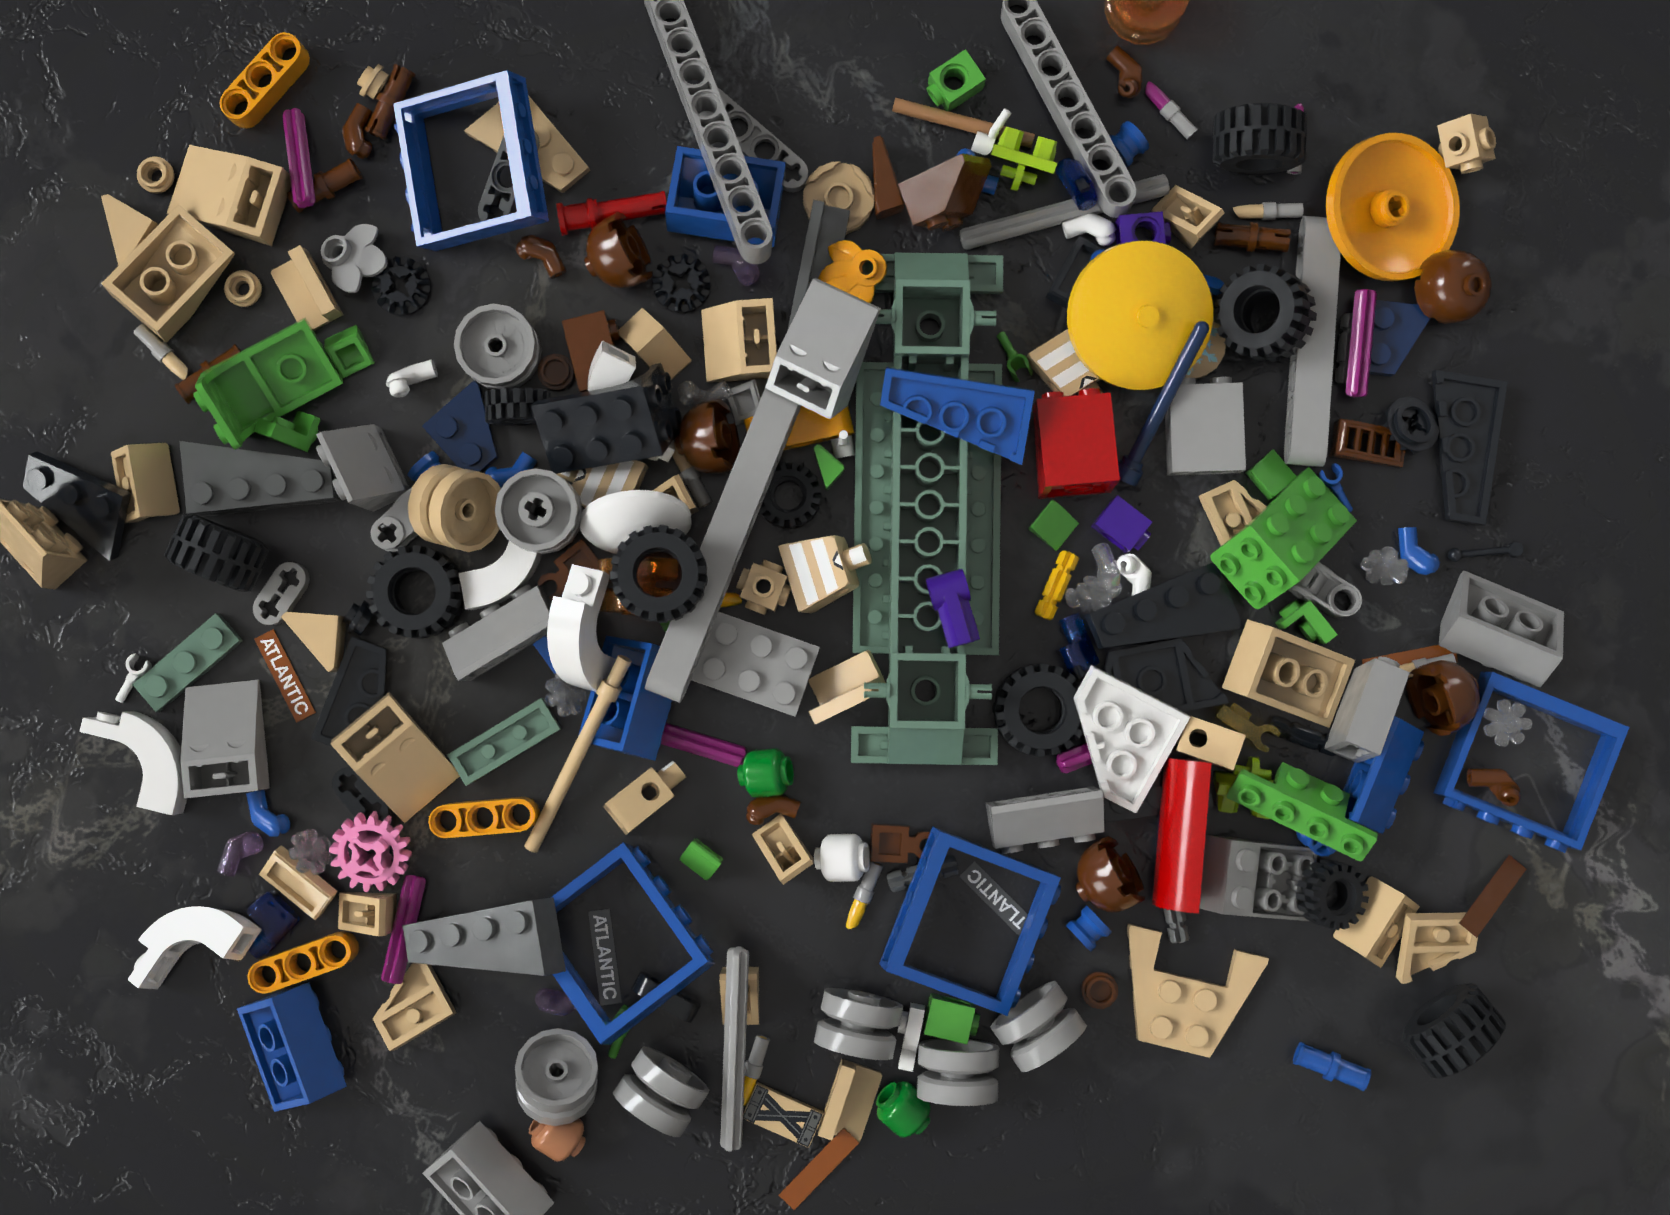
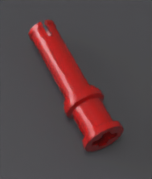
M664 190L657 193L597 202L592 197L587 198L584 203L565 206L560 202L556 203L561 234L564 236L568 235V232L572 230L593 229L599 222L617 212L623 213L627 217L623 220L665 214L667 201Z

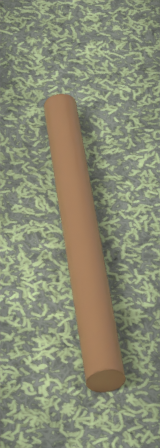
M895 98L892 112L975 134L979 131L989 135L990 129L994 124L900 98ZM1006 126L1001 128L996 139L999 140ZM1024 131L1020 146L1031 148L1035 134Z

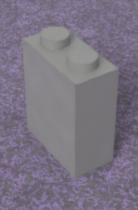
M1232 377L1210 378V383L1196 384L1195 378H1184L1165 415L1167 476L1239 474L1246 470L1243 382L1232 383Z
M1387 657L1374 658L1352 669L1324 749L1356 763L1381 755L1410 672L1399 668L1400 664L1397 661Z

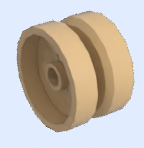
M448 464L430 467L419 476L411 489L408 500V515L414 532L425 541L466 552L482 549L494 539L500 529L495 515L497 494L501 490L500 486L490 475Z

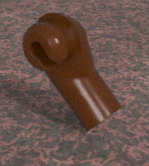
M1117 45L1107 56L1106 60L1119 70L1118 91L1120 95L1131 99L1136 97L1142 89V67Z
M357 103L343 126L342 134L346 150L351 155L355 154L358 158L364 159L371 153L372 143L364 139L363 129L373 112Z
M527 235L522 237L521 241L517 243V255L524 260L531 259L532 257L542 260L551 279L560 277L567 272L552 242L534 235Z
M1468 769L1467 783L1469 787H1488L1505 806L1511 807L1519 803L1521 799L1520 788L1505 770Z
M784 795L755 798L747 806L746 818L752 825H762L765 818L776 812L795 819L801 802Z

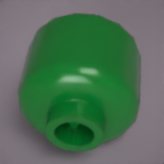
M777 748L750 751L745 756L743 764L738 766V781L740 786H745L747 792L752 797L781 796L794 781L792 760Z
M907 1081L892 1082L886 1085L879 1093L876 1100V1105L878 1106L877 1117L896 1135L909 1137L914 1133L920 1134L927 1128L930 1123V1102L917 1098V1089Z

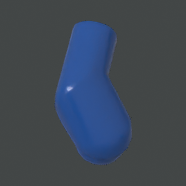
M1417 527L1398 528L1401 561L1418 574L1428 575L1436 572L1440 566L1439 558L1418 546Z
M265 790L246 793L251 821L254 826L271 837H278L280 833L284 834L289 831L290 820L285 814L276 816L268 810Z

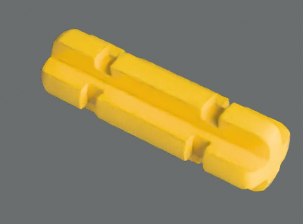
M1066 550L1059 553L1055 563L1057 567L1052 569L1042 592L1044 597L1042 600H1039L1035 608L1037 616L1046 620L1054 618L1058 609L1056 604L1061 602L1072 577L1070 572L1075 570L1079 561L1077 555Z

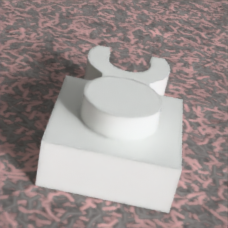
M910 1002L909 1012L902 1011L897 1033L904 1034L898 1069L913 1072L925 1005Z

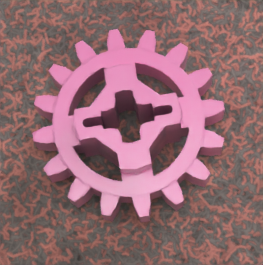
M373 811L368 819L360 812L355 816L354 822L349 818L346 819L341 825L342 829H338L334 833L332 838L337 842L330 846L329 852L338 856L333 859L331 866H341L343 870L338 875V878L342 879L349 876L351 878V888H354L360 882L363 883L364 892H368L373 884L376 885L379 891H383L387 886V881L392 885L396 884L400 878L399 874H404L408 869L409 865L404 861L410 859L412 851L404 849V847L411 840L410 837H400L399 833L403 829L402 824L394 828L390 825L392 816L388 815L381 821L377 811ZM390 845L393 849L394 858L389 853ZM348 847L352 850L351 858L349 856ZM373 849L375 852L368 854L366 851Z

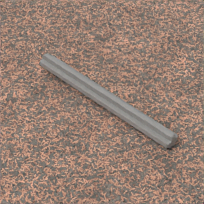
M1161 174L1135 181L1137 190L1133 204L1168 195L1170 185L1166 175ZM1120 191L1109 193L1110 198L1115 202L1127 200L1125 194ZM1091 193L1083 200L1077 197L963 228L960 230L959 236L963 248L968 250L1060 225L1063 221L1085 214H1100L1104 212L1101 210L1093 193Z
M742 946L729 948L727 951L720 1145L728 1152L739 1150L742 1147L749 951Z

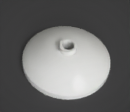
M628 490L608 494L591 502L582 511L580 516V530L583 536L596 547L617 554L619 550L617 547L622 541L625 542L629 538V534L634 531L644 530L643 527L666 525L671 529L677 528L686 535L692 524L690 509L683 501L672 495L650 490Z

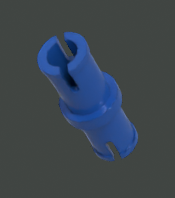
M1300 1042L1293 1056V1064L1323 1074V1079L1330 1082L1335 1079L1356 1087L1361 1091H1365L1369 1084L1371 1069L1341 1059V1054L1332 1051L1329 1054Z

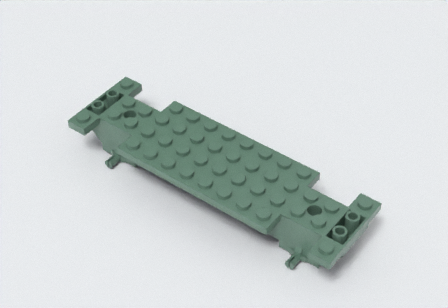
M895 252V254H881L886 261L887 272L884 279L875 285V292L894 293L891 309H881L876 324H891L893 331V362H862L856 380L854 546L865 543L870 551L872 563L855 569L859 579V587L853 590L852 653H862L870 650L872 654H889V671L886 683L864 682V689L879 690L864 691V698H886L888 703V727L851 726V763L998 765V728H965V710L969 699L992 700V693H977L978 690L992 691V684H969L966 675V655H999L1001 456L880 406L886 367L1002 385V364H970L969 355L970 334L973 327H996V310L974 311L970 294L1003 293V255ZM867 261L863 264L862 271L865 275L870 274L873 270V264L871 261ZM924 319H934L938 322L940 331L934 335H927L920 329V323ZM962 568L971 595L969 603L980 640L948 649L938 611L934 610L930 599L926 578ZM922 680H929L935 686L934 697L926 702L919 700L915 695V687Z

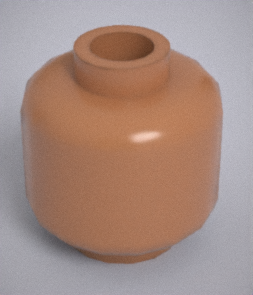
M580 1118L570 1124L559 1126L541 1124L533 1120L529 1128V1134L532 1135V1146L556 1162L564 1161L570 1155L572 1157L577 1156L586 1141V1138L582 1136L584 1123Z

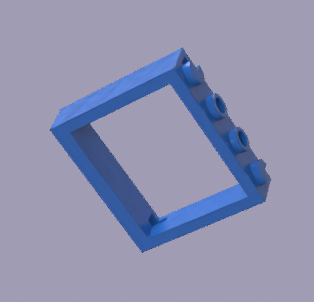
M505 70L393 103L397 123L394 124V127L398 133L401 148L399 158L404 169L407 185L405 196L410 205L413 222L411 231L415 234L417 247L439 251L549 221L525 77ZM498 97L517 212L442 232L424 118Z
M1481 672L1477 681L1480 695L1478 712L1469 724L1457 731L1433 793L1444 797L1442 804L1463 812L1465 806L1477 810L1476 818L1497 826L1500 820L1512 825L1511 832L1525 838L1532 839L1534 834L1546 838L1544 845L1565 853L1567 847L1582 850L1630 727L1495 672ZM1492 692L1600 735L1563 832L1455 789Z
M932 826L879 964L887 972L1008 1016L1010 1009L1016 1007L1020 999L1021 987L1019 985L1024 973L1027 974L1032 968L1035 958L1033 949L1036 941L1041 939L1046 932L1048 925L1046 916L1050 905H1054L1059 898L1061 892L1059 882L1061 877L1050 871ZM949 847L1040 881L996 998L904 964Z
M625 842L552 896L554 897L556 913L624 862L690 954L692 960L611 1021L563 952L566 971L553 974V976L598 1042L604 1045L613 1043L716 964L710 956L713 950L708 945L709 942L702 934L696 937L689 927V924L693 921L687 911L680 904L675 907L669 899L668 895L672 891L660 875L654 877L647 868V865L651 863L647 855L642 852L639 846L633 848V846Z

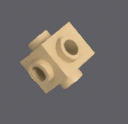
M1468 114L1437 125L1441 142L1438 148L1439 154L1444 159L1446 168L1458 169L1461 171V174H1467L1483 169V163L1496 159L1494 153L1496 138L1493 130L1489 127L1487 116Z
M763 559L761 565L753 563L750 570L743 569L736 588L742 590L740 598L747 601L745 608L765 615L767 609L775 612L778 605L785 606L791 587L786 584L788 576L781 574L784 567ZM760 580H768L770 582L771 588L767 593L762 594L757 591L756 586Z

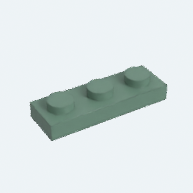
M215 613L132 685L155 712H161L180 696L186 687L193 685L242 643L243 640L220 613Z
M540 698L452 751L447 756L465 786H468L562 728L544 698Z

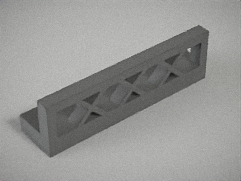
M813 200L788 329L814 278L818 279L821 271L827 265L833 263L829 255L828 246L845 240L850 210L827 206L823 201Z

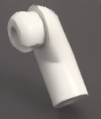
M430 359L391 373L386 381V386L390 388V394L396 398L404 397L410 391L409 385L438 377L435 363Z

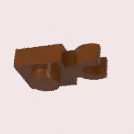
M581 539L553 561L560 570L556 573L542 575L537 583L543 586L551 580L556 582L557 590L549 597L552 601L553 596L562 598L572 564L603 571L606 567L587 543Z
M872 823L870 861L908 863V853H914L920 858L923 852L919 847L920 842L923 839H928L930 831H920L914 836H909L908 825Z

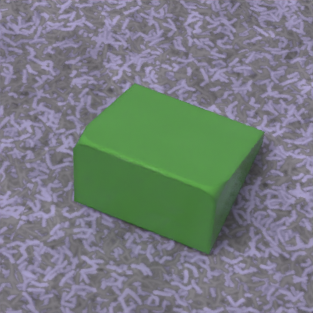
M357 325L324 340V348L342 379L375 363Z
M817 444L813 448L825 489L828 491L844 473L845 468L823 446Z
M1274 449L1245 472L1267 500L1274 498L1297 477Z
M1052 499L1028 529L1053 550L1057 551L1079 522Z
M695 838L680 857V861L704 880H709L723 862V858Z

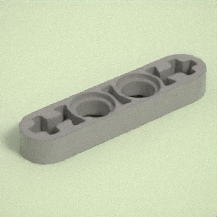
M718 88L726 111L728 108L732 109L727 113L730 122L738 118L748 124L747 132L743 136L737 137L743 155L757 158L755 155L756 146L762 142L771 143L775 147V154L769 160L779 161L782 154H784L786 157L783 159V162H786L788 169L799 168V181L791 179L789 182L785 181V173L783 190L794 193L803 189L808 180V168L805 162ZM702 111L699 114L703 116H710L714 113L711 111Z

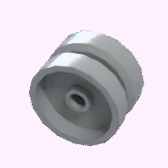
M493 303L477 307L464 316L456 329L454 349L458 363L466 374L487 389L519 388L532 379L537 371L542 354L539 335L526 318L510 306ZM497 343L503 346L499 352L493 349Z
M538 468L520 471L508 479L497 494L495 515L498 527L509 541L526 551L541 554L560 551L570 544L580 531V516L583 511L581 498L570 483L552 471ZM539 506L546 509V514L543 518L539 515L537 518L535 516V510Z
M1056 981L1048 982L1019 999L1016 1007L1010 1009L1008 1016L1000 1014L990 1026L1002 1045L1014 1044L1010 1056L1021 1072L1031 1071L1056 1057L1074 1043L1087 1027L1075 1008L1063 1009L1068 998Z
M842 988L824 989L821 1010L832 1018L818 1021L814 1043L828 1050L849 1056L872 1060L893 1059L897 1040L892 1033L885 1029L900 1026L903 1005L894 1000L863 991Z
M556 1028L541 1031L527 1040L520 1049L515 1064L518 1103L526 1115L538 1123L559 1126L570 1124L586 1114L594 1103L598 1087L596 1052L587 1039L574 1031Z
M929 1039L919 1042L918 1064L928 1069V1071L917 1076V1098L926 1102L951 1106H980L995 1103L998 1101V1080L988 1073L999 1067V1046L991 1042L971 1039L968 1040V1044L946 1039Z
M643 1046L631 1064L636 1075L624 1074L613 1095L625 1109L650 1127L672 1137H681L691 1121V1116L687 1109H699L709 1093V1088L697 1075L673 1058L658 1050Z

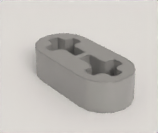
M285 562L279 565L254 601L253 614L255 618L265 625H279L283 623L284 620L281 616L285 612H292L309 586L310 575L308 570L303 565L294 562ZM297 570L296 578L299 580V584L297 586L289 585L285 592H283L282 590L288 581L284 574L286 572L293 573ZM280 596L281 598L275 606L279 611L278 615L266 617L267 609L263 607L266 602L273 603Z

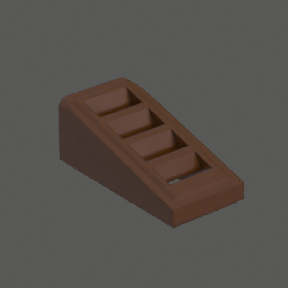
M881 135L874 137V142L872 143L874 203L877 220L901 213L904 210V200Z
M1341 418L1334 423L1330 457L1402 468L1405 450H1400V444L1396 441L1394 458L1387 456L1391 432L1383 426ZM1349 431L1355 432L1353 449L1347 448ZM1363 433L1368 434L1366 452L1360 451ZM1376 435L1382 436L1379 455L1374 454Z

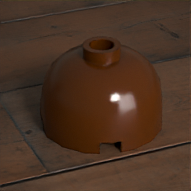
M619 212L605 218L592 229L587 238V257H585L584 261L589 273L593 277L598 276L600 280L611 287L630 288L649 280L653 275V271L646 272L645 265L651 263V259L638 230L634 225L626 227L621 220L627 217Z
M1447 250L1432 254L1420 267V269L1424 268L1420 280L1415 281L1416 300L1423 314L1443 324L1457 323L1473 318L1485 307L1490 298L1492 287L1490 272L1485 263L1474 254L1460 250Z
M721 399L706 401L691 408L683 416L679 427V434L675 437L678 453L681 456L684 455L687 462L697 471L709 474L732 471L733 463H735L740 451L737 426L735 423H728L725 414L731 413V410Z
M1439 660L1419 666L1410 672V674H1413V678L1408 680L1406 684L1409 702L1418 719L1425 716L1428 722L1432 724L1427 727L1432 733L1439 736L1450 735L1469 724L1478 712L1480 703L1478 682L1461 665L1452 661Z
M1110 836L1092 844L1079 858L1077 868L1079 882L1076 883V889L1086 903L1091 901L1095 907L1106 912H1120L1145 900V896L1138 895V892L1144 890V886L1128 854L1124 853L1120 857L1114 849L1119 843Z

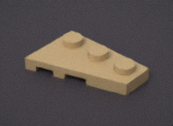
M528 95L534 131L537 133L540 141L538 157L542 181L559 192L564 193L585 176L590 169ZM499 102L464 130L468 136L482 142L496 153L504 135Z

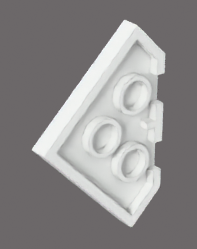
M1091 665L1073 698L1098 784L1103 791L1104 798L1137 813L1188 723L1190 716Z

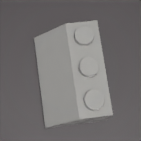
M1463 570L1441 620L1439 646L1446 648L1452 653L1461 654L1480 662L1486 667L1497 669L1514 676L1520 681L1528 682L1541 688L1563 659L1564 611Z
M530 584L525 585L511 594L513 599L511 602L502 607L496 603L479 614L482 619L471 626L465 622L448 632L450 638L442 644L458 681H472L547 635L551 602L542 587L536 586L531 588Z
M1094 786L986 803L992 846L995 849L1001 848L1002 854L1023 851V844L1037 842L1038 848L1060 845L1059 839L1073 837L1075 843L1096 840L1095 833L1104 832L1103 791Z
M481 1121L464 1133L422 1173L460 1215H544L554 1204L544 1186L532 1179L523 1169L520 1160L510 1154L498 1141L496 1134L490 1128L485 1127Z

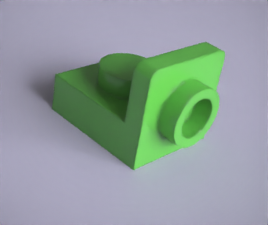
M301 411L296 413L293 423L277 416L274 417L273 422L259 418L254 432L290 447L308 452L310 445L317 438L316 434L318 433L320 418Z
M1295 599L1279 611L1282 618L1275 622L1279 629H1285L1299 619L1301 624L1298 625V628L1310 642L1316 640L1318 644H1327L1338 635L1311 600L1299 603Z

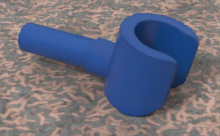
M1333 463L1331 469L1336 475V480L1327 479L1323 470L1320 471L1319 478L1328 488H1331L1333 494L1348 511L1352 512L1353 508L1340 484L1343 470L1338 464Z

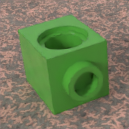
M965 49L929 73V86L926 89L936 106L942 104L945 110L950 112L982 91L986 78ZM949 77H957L962 81L963 86L960 89L952 90L944 84V80Z
M930 993L922 1028L924 1035L968 1044L969 1035L976 1036L980 1014L975 1013L976 1008L973 1003Z

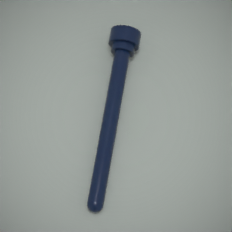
M1199 321L1195 324L1128 455L1123 456L1122 460L1118 459L1121 481L1133 486L1138 485L1144 473L1141 470L1144 465L1141 461L1209 331L1207 322Z

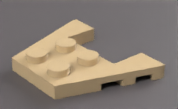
M1128 923L1127 937L1129 939V960L1133 983L1132 994L1136 1038L1139 1041L1210 1058L1266 968L1269 958L1234 949L1225 986L1156 970L1154 965L1162 932Z

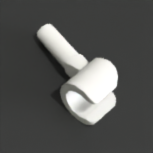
M1004 108L991 127L989 135L977 131L971 150L982 155H988L992 151L999 131L1012 113Z
M842 430L839 433V438L831 439L833 454L836 459L855 455L852 435L848 436L847 431Z
M136 653L131 654L126 660V669L129 673L115 698L120 703H124L133 687L132 684L152 668L151 662L147 660L141 670L135 671L134 665L139 659V655Z

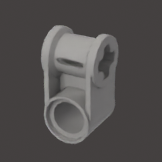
M412 487L403 493L393 506L372 525L371 539L375 545L385 551L396 552L398 551L397 548L407 546L418 536L414 532L408 515V500ZM388 527L395 530L394 535L397 538L394 542L385 540L387 536L384 530Z
M1320 562L1299 583L1288 589L1289 592L1303 601L1311 600L1315 607L1334 618H1344L1353 615L1360 609L1362 604L1360 591ZM1338 591L1344 592L1350 599V605L1346 611L1339 610L1334 604V596Z

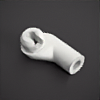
M1095 213L1085 214L1062 222L1066 239L1089 233L1096 237V241L1101 246H1108L1116 239L1114 233L1116 227L1112 221Z
M1125 554L1117 559L1116 568L1132 584V595L1151 588V570L1136 555Z

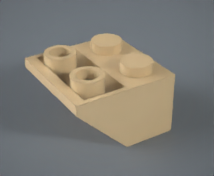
M773 298L736 300L702 309L706 382L769 378L777 354Z

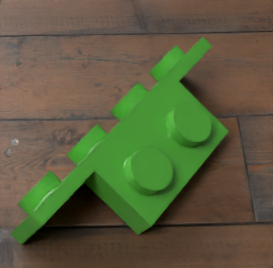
M1284 762L1281 763L1276 771L1273 783L1242 769L1227 793L1228 799L1357 861H1363L1377 841L1378 834L1345 818L1350 797L1349 793Z

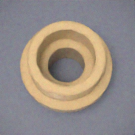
M378 64L374 69L367 66L357 82L362 87L359 93L361 96L365 97L368 95L375 99L378 92L382 90L389 78V75L382 71L384 68L382 65Z
M155 156L149 157L138 166L137 180L146 191L155 194L162 193L173 184L174 170L165 159ZM160 170L162 172L161 179L155 182L152 181V174Z
M239 270L227 278L224 291L231 303L239 307H248L258 301L261 296L262 286L256 275L246 270ZM245 283L249 284V292L246 295H240L239 287Z

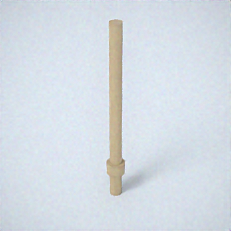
M618 655L607 679H602L596 691L598 697L524 845L527 850L534 853L538 852L611 703L617 701L622 691L620 684L632 662L629 658Z

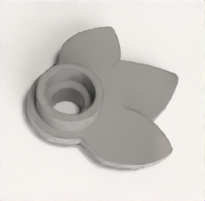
M360 224L354 226L345 236L333 235L323 242L321 246L322 260L332 270L333 283L343 291L357 293L362 277H373L386 268L388 264L386 255L373 245L378 235L377 227L369 224Z

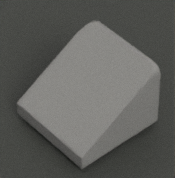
M753 379L726 390L736 425L743 424L745 419L754 416L768 379Z

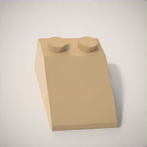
M178 204L101 284L113 298L167 343L192 317L235 253Z
M1247 619L1222 688L1330 728L1355 660L1277 628Z

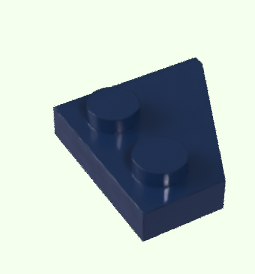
M1376 300L1369 374L1390 377L1395 375L1430 318L1423 314L1418 304Z
M474 380L424 423L422 427L457 467L482 473L499 456L490 430L491 425L485 422V407L481 395V387Z

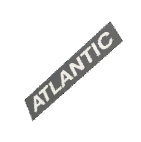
M974 861L959 877L1020 936L1028 914Z
M610 909L588 911L600 1006L622 1003Z

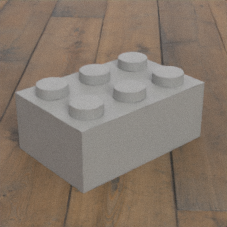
M718 612L691 680L796 717L820 647Z

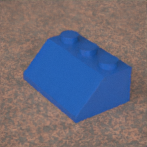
M677 146L665 211L667 231L735 241L700 149ZM744 156L772 228V247H774L780 216L786 162ZM731 173L723 177L728 180H734L739 176ZM745 205L735 208L739 212L751 210L750 207ZM755 237L749 239L747 242H749L750 244L759 245L763 243L764 240Z
M606 636L602 652L617 659L618 655H623L632 662L620 684L622 691L617 701L611 703L591 745L640 758L656 760L672 702L671 699L645 690L647 678L660 646L653 643ZM594 691L590 692L579 734L598 697Z
M1394 716L1381 755L1359 763L1354 762L1343 789V791L1350 794L1345 818L1379 834H1383L1385 828L1389 829L1392 826L1397 810L1394 808L1397 798L1405 793L1410 783L1411 777L1408 775V771L1412 761H1417L1423 751L1424 741L1421 739L1424 731Z
M309 982L237 1008L274 1112L311 1104L347 1087L344 1079L343 1065L335 1055L331 1044V1032L323 1022L319 1011L318 997L311 989Z

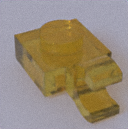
M1234 702L1230 708L1222 704L1214 717L1236 732L1246 735V738L1253 742L1254 746L1260 751L1268 752L1270 748L1261 742V735L1269 731L1279 737L1281 734L1279 729L1270 724L1255 726L1248 721L1252 716L1248 711Z

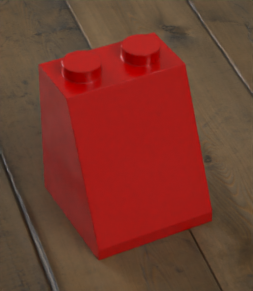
M1099 388L1080 390L1078 395L1064 396V392L1060 391L1042 394V398L1036 399L1033 406L1039 499L1111 493L1120 481L1111 392L1101 393Z

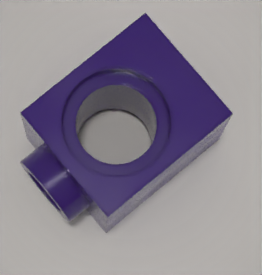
M1163 211L1119 215L1114 223L1116 227V245L1139 241L1135 235V229L1139 227L1147 228L1151 232L1153 242L1170 244L1171 242L1169 222H1164Z
M1117 495L1109 502L1091 527L1124 553H1127L1132 548L1138 551L1151 535L1147 529L1152 521Z

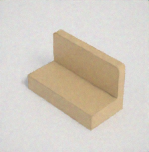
M301 245L288 251L292 260L273 269L271 275L296 321L298 322L306 317L313 331L343 316L310 252Z
M167 443L130 444L111 452L116 485L131 492L125 523L139 522L149 517L176 515L180 512Z
M866 650L809 679V684L820 706L809 711L814 724L869 699L864 698V691H879L878 689H864V682L886 683L870 650Z
M1371 876L1365 883L1368 884L1369 890L1363 892L1364 896L1369 897L1368 903L1362 902L1361 907L1366 909L1364 914H1356L1359 921L1356 924L1349 923L1350 928H1339V930L1334 932L1333 937L1381 968L1402 936L1405 913H1416L1420 906L1403 893Z
M841 1059L823 1117L818 1127V1136L832 1141L834 1135L836 1136L845 1128L858 1142L861 1141L882 1079L880 1071Z

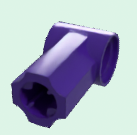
M963 569L926 578L930 599L934 610L938 611L948 649L980 640L969 603L971 595Z

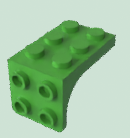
M305 317L201 372L195 384L197 391L193 395L202 411H210L217 422L214 425V429L222 443L225 445L230 443L232 448L236 450L254 433V428L259 418L273 421L275 416L281 417L343 384V379Z
M1308 467L1249 524L1216 549L1210 558L1250 605L1255 609H1260L1299 583L1357 520L1312 469Z

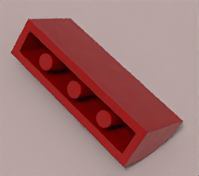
M1167 758L1164 764L1152 904L1156 907L1199 914L1212 766L1210 762Z

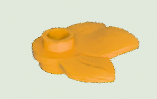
M842 240L828 246L829 255L833 263L827 265L821 271L818 279L871 303L874 298L875 285L884 279L887 272V264L884 257L874 250H862L852 241ZM871 261L873 270L870 274L865 275L862 271V266L865 262Z

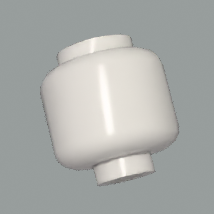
M829 834L823 839L821 846L815 849V868L817 870L821 869L824 878L830 882L858 881L864 872H868L870 867L869 846L866 842L863 843L856 834Z

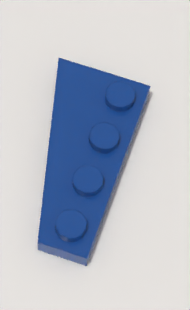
M886 367L880 406L944 431V433L963 439L984 450L996 453L1022 465L1035 391Z

